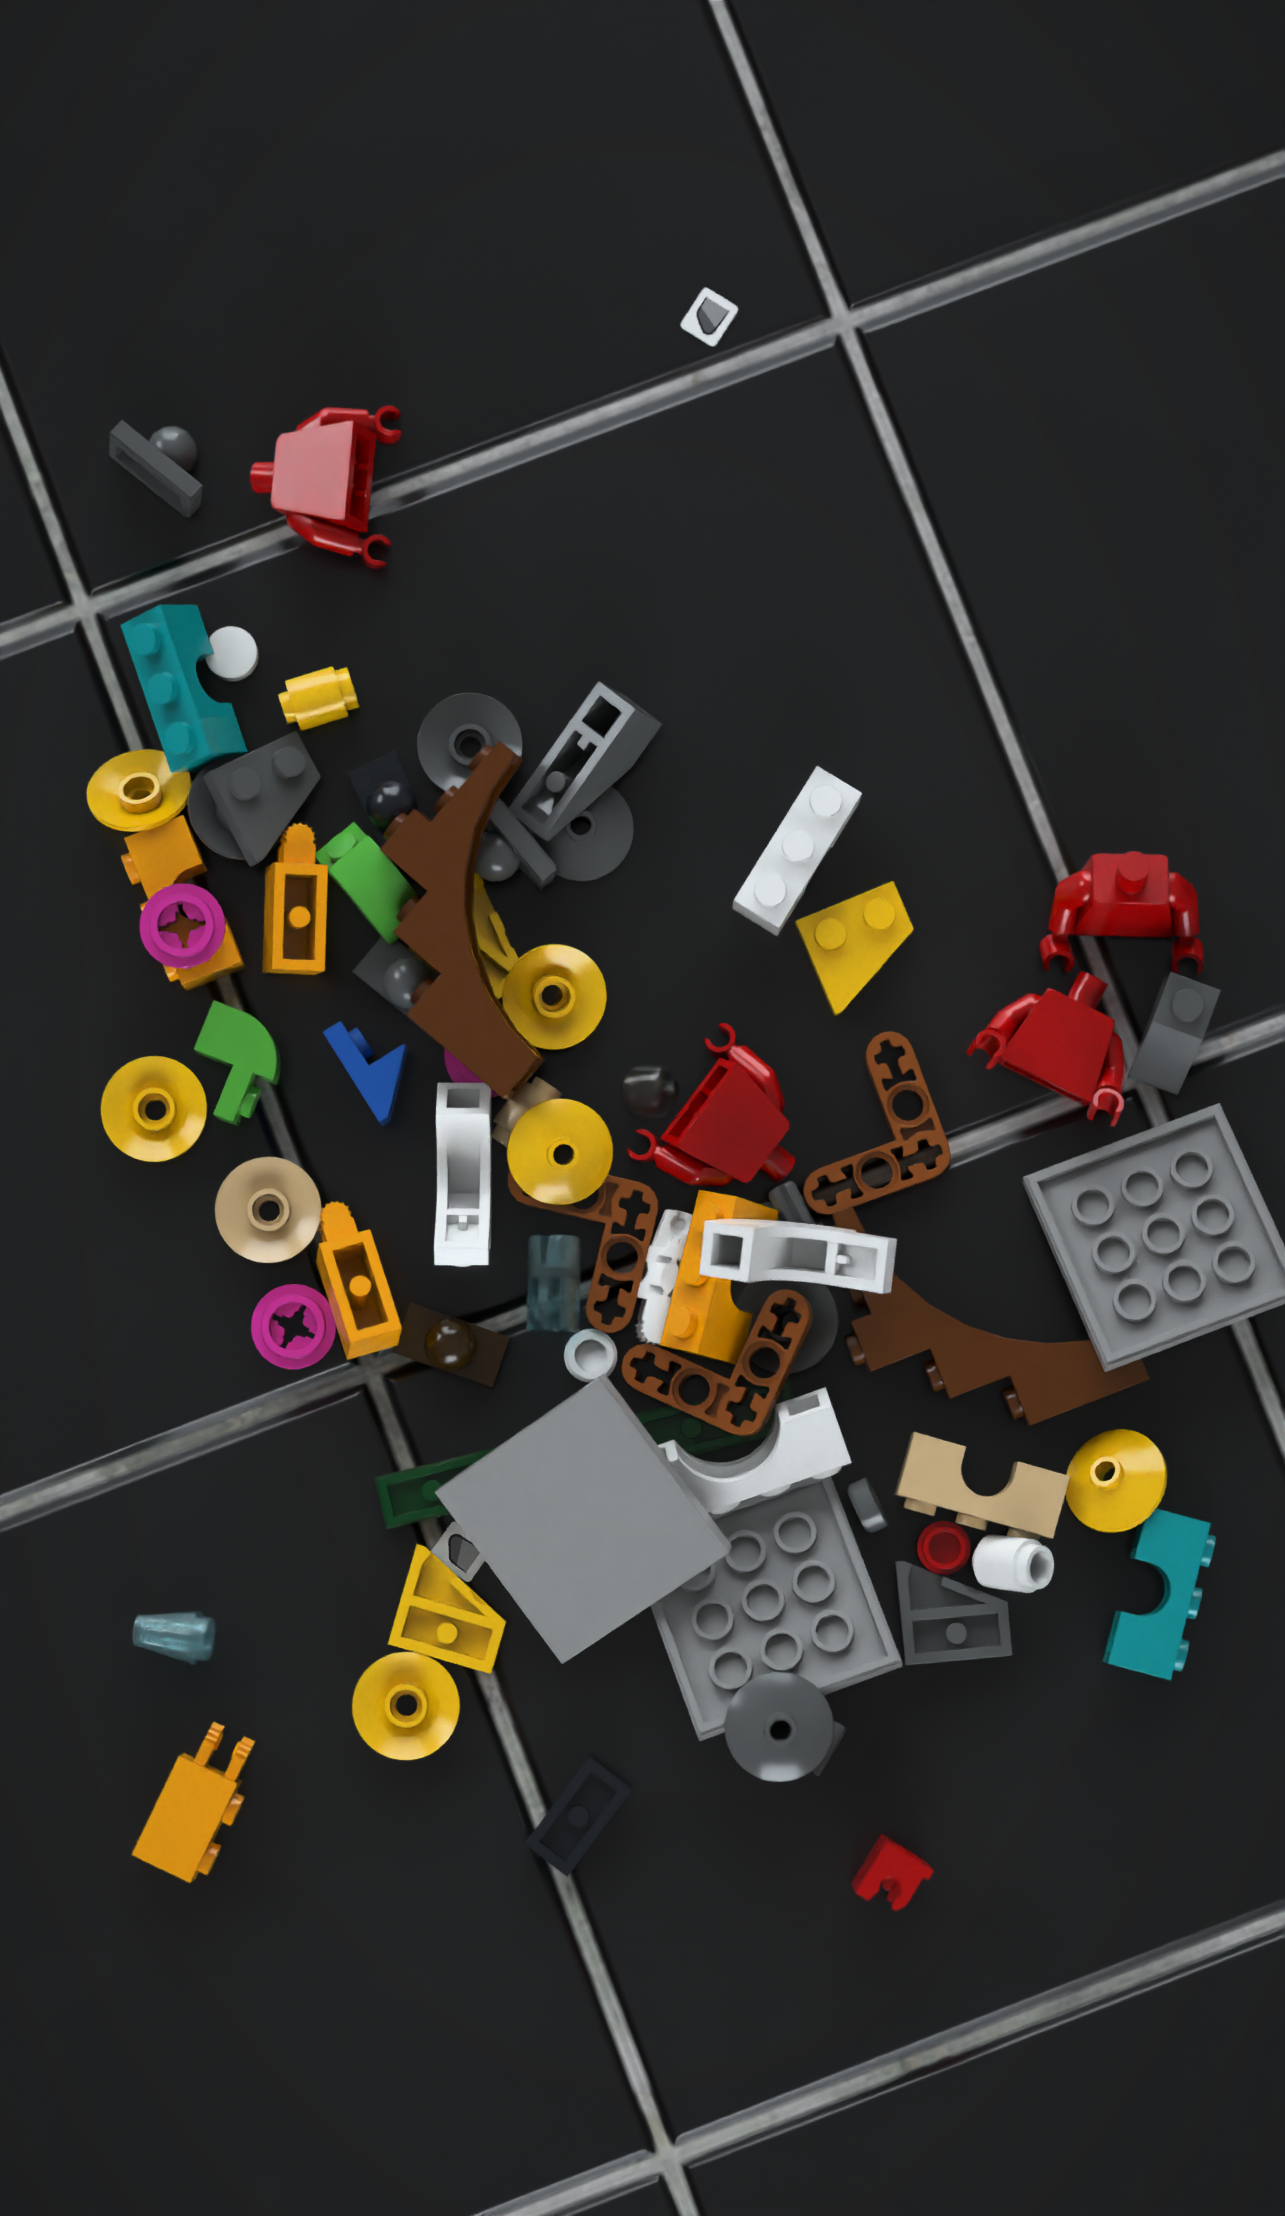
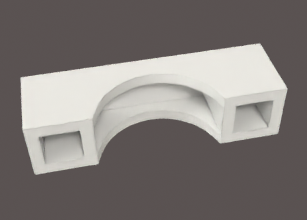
M826 1387L775 1404L774 1419L769 1434L757 1449L740 1459L729 1462H709L687 1453L675 1440L658 1445L706 1512L713 1514L731 1511L740 1504V1501L760 1494L766 1497L778 1495L786 1491L792 1483L809 1477L814 1479L830 1477L839 1472L842 1466L852 1463Z

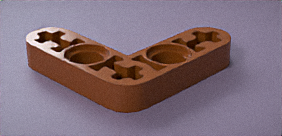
M889 1031L878 1034L868 1044L865 1053L866 1067L894 1141L812 1172L804 1183L803 1198L807 1207L817 1215L831 1216L833 1213L852 1206L855 1208L934 1179L942 1174L949 1164L951 1153L947 1138L913 1048L908 1039L900 1033ZM886 1042L889 1043L891 1049L901 1048L904 1056L897 1060V1067L901 1077L911 1071L915 1080L900 1082L888 1091H885L882 1081H891L893 1079L890 1069L886 1063L877 1065L874 1059L881 1052L880 1044ZM911 1091L920 1097L923 1109L918 1118L906 1121L896 1116L892 1103L894 1097L900 1092ZM920 1141H925L929 1148H939L941 1155L934 1159V1169L927 1170L924 1163H917L906 1168L912 1178L904 1181L901 1180L900 1164L891 1151L900 1148L902 1150V1159L917 1153V1143ZM876 1158L888 1163L892 1172L889 1184L878 1189L866 1185L861 1176L864 1163ZM849 1166L852 1167L853 1183L862 1194L861 1197L852 1199L851 1188L835 1195L836 1204L827 1207L824 1199L814 1200L812 1192L816 1191L819 1187L818 1179L826 1177L829 1184L842 1182L847 1177L841 1169Z
M509 1172L508 1187L511 1195L517 1202L525 1206L605 1225L586 1303V1314L589 1323L596 1330L605 1334H615L624 1330L630 1324L634 1314L638 1289L642 1280L645 1261L658 1214V1200L653 1190L640 1182L607 1175L604 1182L598 1188L599 1196L596 1203L588 1209H578L572 1204L552 1205L524 1195V1191L516 1183L511 1172ZM633 1192L643 1194V1203L650 1206L649 1213L639 1214L634 1231H646L643 1241L629 1234H611L613 1224L616 1223L622 1228L625 1227L627 1210L620 1208L619 1203L621 1199L630 1200ZM627 1243L636 1250L638 1262L630 1272L617 1273L608 1266L607 1253L613 1245ZM601 1275H605L616 1282H633L631 1293L620 1288L617 1302L618 1306L625 1308V1314L623 1318L614 1317L611 1325L601 1323L602 1314L594 1311L596 1302L603 1303L607 1300L610 1289L609 1285L599 1286Z
M778 1290L771 1294L762 1306L730 1379L658 1346L647 1343L636 1345L624 1356L622 1363L623 1377L627 1384L635 1390L729 1433L742 1437L754 1436L762 1431L767 1424L809 1332L813 1320L812 1306L804 1296L793 1290ZM794 1300L797 1301L795 1311L801 1314L800 1321L797 1324L788 1322L781 1335L785 1339L792 1340L789 1348L786 1349L774 1340L762 1338L766 1328L774 1334L778 1330L781 1319L774 1314L778 1305L787 1307L790 1301ZM770 1348L775 1350L780 1358L779 1370L770 1378H759L752 1371V1357L760 1349ZM651 1354L656 1355L654 1365L672 1374L674 1364L678 1363L681 1365V1368L671 1379L668 1396L662 1394V1390L668 1383L648 1376L644 1383L639 1381L641 1372L635 1369L638 1359L647 1361ZM700 1375L706 1378L709 1383V1396L700 1405L692 1406L687 1404L682 1398V1384L690 1376ZM743 1377L756 1386L770 1388L766 1398L755 1393L751 1401L750 1408L757 1412L755 1420L753 1422L744 1420L741 1426L737 1427L735 1425L737 1416L731 1413L730 1409L734 1402L743 1404L749 1394V1389L739 1387Z

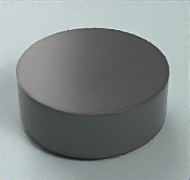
M865 1477L848 1485L849 1497L865 1530L872 1534L889 1526L883 1508L869 1480Z

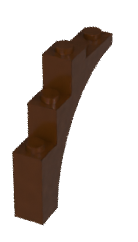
M498 741L493 748L490 745H486L476 754L468 766V770L472 773L459 789L451 786L439 798L433 808L438 814L432 821L415 809L408 816L405 813L397 816L384 832L383 837L387 841L380 851L427 890L422 898L419 895H415L403 906L396 917L401 923L393 933L441 973L436 980L430 976L420 984L410 998L414 1006L406 1015L499 1096L511 1100L546 1059L517 1030L495 995L480 956L473 915L474 873L483 833L501 792L524 761L507 745Z
M852 1206L835 1212L830 1216L833 1224L832 1227L856 1230L857 1233L866 1234ZM894 1272L890 1293L881 1294L847 1288L854 1307L865 1306L868 1314L851 1321L849 1326L852 1333L844 1336L855 1366L864 1363L867 1372L870 1373L921 1352L928 1351L931 1360L923 1363L925 1373L933 1392L936 1393L943 1390L946 1400L1006 1377L1010 1387L1002 1390L1005 1403L1013 1420L1022 1417L1025 1427L1150 1379L1142 1358L1104 1372L1091 1340L1041 1343L1004 1338L965 1325L928 1304L899 1279Z

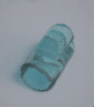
M532 1235L528 1238L526 1329L528 1331H540L542 1329L548 1332H558L562 1329L567 1332L579 1331L581 1239L578 1236Z

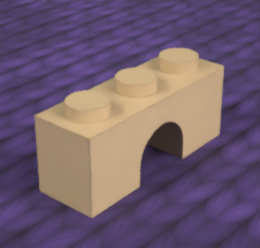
M917 1432L911 1433L894 1494L906 1498L903 1508L934 1516L936 1508L940 1507L958 1512L955 1523L986 1531L989 1521L1009 1527L1007 1536L1035 1539L1039 1541L1040 1536L1053 1539L1070 1476L1018 1461L1013 1463L1008 1483L1000 1492L988 1497L981 1496L972 1492L962 1478L961 1465L966 1446Z

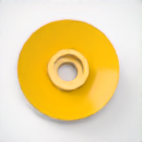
M151 749L130 751L110 759L94 773L87 787V802L93 816L107 827L129 832L149 830L167 823L187 805L188 793L192 784L189 772L171 773L163 751Z
M562 944L539 946L522 955L509 970L502 989V1006L517 1030L533 1046L549 1050L565 1049L586 1039L601 1021L607 1001L605 980L596 963L582 951ZM549 985H556L559 990L557 999L552 1003H544L542 1000L544 988Z
M162 1056L141 1057L122 1066L107 1083L101 1100V1119L108 1137L123 1153L145 1162H162L185 1153L198 1140L207 1119V1099L198 1078L182 1063ZM160 1101L166 1107L164 1117L156 1121L149 1119L147 1116L148 1106L152 1102Z
M550 1099L529 1108L516 1121L507 1143V1162L516 1183L532 1198L552 1205L576 1203L593 1194L606 1179L613 1159L611 1135L602 1118L585 1104L570 1099ZM561 1144H567L572 1150L570 1160L562 1164L555 1162L553 1157L555 1148Z
M1128 1429L1106 1431L1088 1440L1072 1458L1066 1475L1070 1476L1065 1495L1073 1514L1091 1529L1106 1533L1126 1531L1145 1521L1161 1502L1167 1484L1166 1462L1159 1448L1143 1434ZM1115 1467L1114 1476L1108 1481H1102L1106 1472Z
M416 1652L392 1653L374 1662L360 1677L352 1700L354 1722L363 1740L376 1752L397 1760L419 1759L438 1750L452 1735L460 1712L459 1693L450 1673L433 1658ZM402 1695H411L416 1699L417 1710L414 1714L403 1715L399 1712L397 1701Z

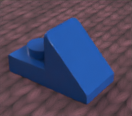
M339 1021L323 1031V1034L381 1126H384L392 1119L406 1063L408 1047L406 1044H403L371 1065H368L365 1059L374 1053L357 1027L347 1032L342 1022Z

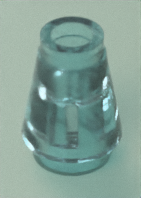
M201 1611L139 1614L135 1619L133 1627V1645L144 1647V1649L190 1664H195L197 1660L208 1661L215 1643V1620L204 1617Z

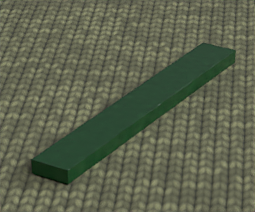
M789 1377L776 1404L794 1398ZM756 1385L745 1387L750 1390L743 1404L734 1402L730 1409V1412L737 1416L735 1422L737 1427H740L744 1420L751 1422L755 1420L757 1412L750 1408L751 1401L755 1393L766 1398L770 1388ZM707 1397L687 1401L686 1403L692 1406L700 1405ZM666 1406L635 1415L657 1445L675 1440L687 1453L693 1456L766 1438L772 1427L775 1407L762 1431L749 1437L729 1433L673 1406ZM495 1448L374 1477L386 1529L449 1515L450 1512L435 1492L440 1486Z

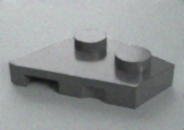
M294 731L208 772L202 778L249 867H252L265 858L321 776L297 731Z
M895 1561L904 1665L1013 1655L1007 1601L911 1563Z

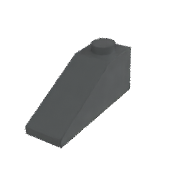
M598 681L509 807L510 811L538 836L549 841L633 767L662 726V723L627 696Z

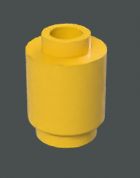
M333 666L286 680L285 683L288 691L278 694L287 724L298 721L301 731L348 717L347 711L360 707L347 667L334 671Z

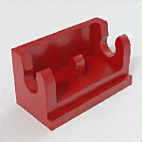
M881 1833L852 1880L851 1886L856 1894L869 1901L880 1890V1884L882 1883V1887L888 1890L886 1900L892 1902L891 1908L896 1911L903 1908L909 1902L922 1879L929 1880L934 1870L925 1860Z

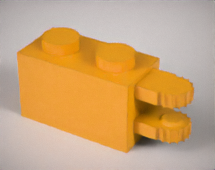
M301 822L298 825L292 824V827H287V830L284 829L283 833L279 836L280 840L277 841L280 843V846L277 847V862L265 868L262 973L316 975L325 971L328 865L315 864L316 845L313 844V841L316 840L314 838L315 832L311 831L312 827H307V824L302 825Z
M337 1200V1202L331 1201L330 1204H325V1208L321 1210L319 1233L321 1234L320 1239L322 1243L318 1245L316 1263L346 1359L349 1360L398 1346L402 1327L371 1230L358 1232L354 1218L351 1217V1211L348 1210L349 1206H345L344 1202L339 1203Z
M216 1722L212 1723L195 1758L186 1753L178 1757L132 1853L133 1856L189 1883L196 1879L198 1872L205 1875L209 1874L221 1849V1845L213 1842L222 1822L231 1826L242 1806L245 1797L237 1793L242 1782L238 1778L255 1741L245 1736L237 1743L231 1755L232 1760L226 1773L209 1765L208 1763L214 1751L218 1749L224 1736L223 1731L225 1727Z

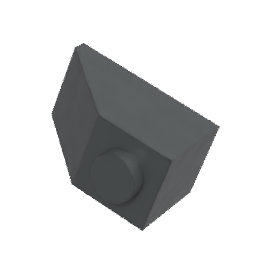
M1170 972L1162 981L1127 1077L1177 1096L1202 1043L1221 990Z

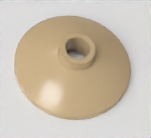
M277 1157L255 1158L236 1167L223 1181L215 1202L216 1223L224 1241L240 1256L259 1263L282 1262L298 1255L315 1237L321 1220L319 1218L322 1210L321 1198L311 1177L298 1165ZM270 1201L277 1203L280 1208V1214L277 1219L273 1221L263 1220L260 1214L263 1204Z

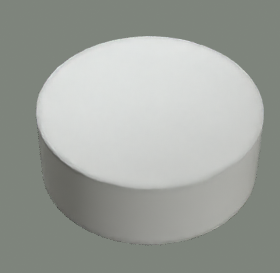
M229 626L215 631L209 637L214 654L205 659L214 675L222 680L234 682L245 679L254 671L258 663L259 653L254 639L247 631L239 627Z
M586 1329L570 1338L565 1347L564 1360L567 1369L576 1379L591 1383L602 1374L608 1377L613 1372L617 1363V1349L613 1340L604 1332L596 1329Z

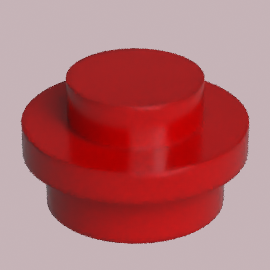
M938 1521L930 1524L921 1532L917 1541V1554L921 1563L929 1571L936 1574L948 1575L957 1572L966 1564L970 1556L971 1545L968 1535L959 1525L949 1521Z

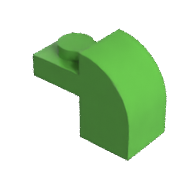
M353 822L316 852L315 858L321 865H328V874L349 896L365 919L391 945L399 938L393 933L401 923L396 917L403 906L417 893L390 859L380 851L379 846L369 835L367 836Z
M213 1000L194 1050L201 1056L232 1068L213 1115L222 1121L238 1127L242 1116L250 1119L257 1106L261 1094V1089L255 1087L257 1078L278 1085L281 1073V1058L273 1037L256 1018Z

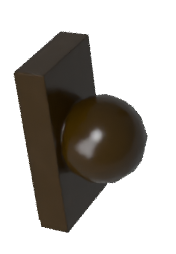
M410 1302L401 1326L402 1331L398 1346H394L392 1353L493 1388L511 1337Z

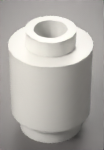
M989 1534L977 1545L972 1556V1566L977 1581L984 1587L1031 1593L1048 1585L1054 1571V1559L1051 1551L1035 1539Z

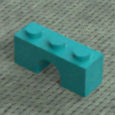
M158 605L121 624L171 773L200 772L213 761L247 753L248 751L232 704L219 703L211 699L203 690L198 680L196 663L214 654L198 606Z
M1155 1509L1145 1521L1137 1525L1129 1558L1148 1563L1159 1571L1164 1581V1596L1160 1604L1147 1614L1134 1615L1119 1610L1115 1611L1102 1662L1171 1680L1173 1670L1182 1671L1189 1648V1640L1182 1639L1186 1619L1196 1618L1202 1598V1588L1195 1587L1200 1566H1209L1216 1542V1536L1208 1534L1211 1523Z

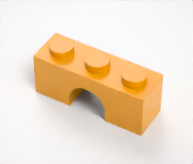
M184 815L173 818L161 826L140 831L124 838L129 852L121 855L123 865L132 885L139 882L142 883L148 900L162 888L184 883L188 879L208 871L189 822ZM148 901L140 904L142 911ZM177 914V923L169 925V928H162L160 931L167 930L169 933H177L180 941L184 944V948H188L187 940H189L190 931L198 929V926H205L206 923L199 924L198 921L193 922L181 914ZM226 918L223 944L218 948L210 961L194 966L191 969L167 967L163 964L170 982L179 979L181 985L189 991L246 968Z
M699 1190L660 1341L661 1346L705 1359L733 1365L737 1364L746 1343L753 1314L738 1309L733 1303L730 1279L699 1274L705 1221L715 1219L777 1221L778 1210L737 1196Z

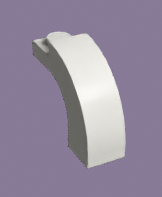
M438 1083L436 1102L437 1206L434 1239L435 1265H454L458 1267L489 1265L492 1222L491 1088L486 1083Z
M756 1219L706 1220L699 1274L742 1282L763 1280L801 1281L881 1294L890 1293L897 1239L857 1233L856 1230L796 1222Z

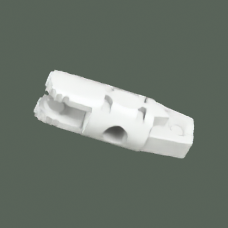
M672 1209L664 1210L649 1246L644 1273L637 1294V1298L641 1299L636 1317L638 1323L635 1325L636 1330L634 1331L637 1334L636 1338L640 1339L639 1342H644V1344L650 1343L654 1345L656 1343L660 1345L692 1219V1214Z

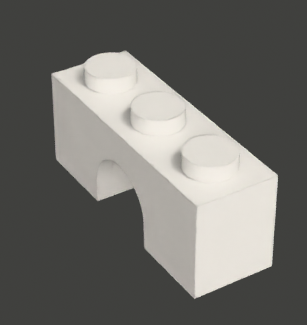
M816 766L733 900L732 909L778 936L804 894L817 867L830 847H833L859 805L862 793Z

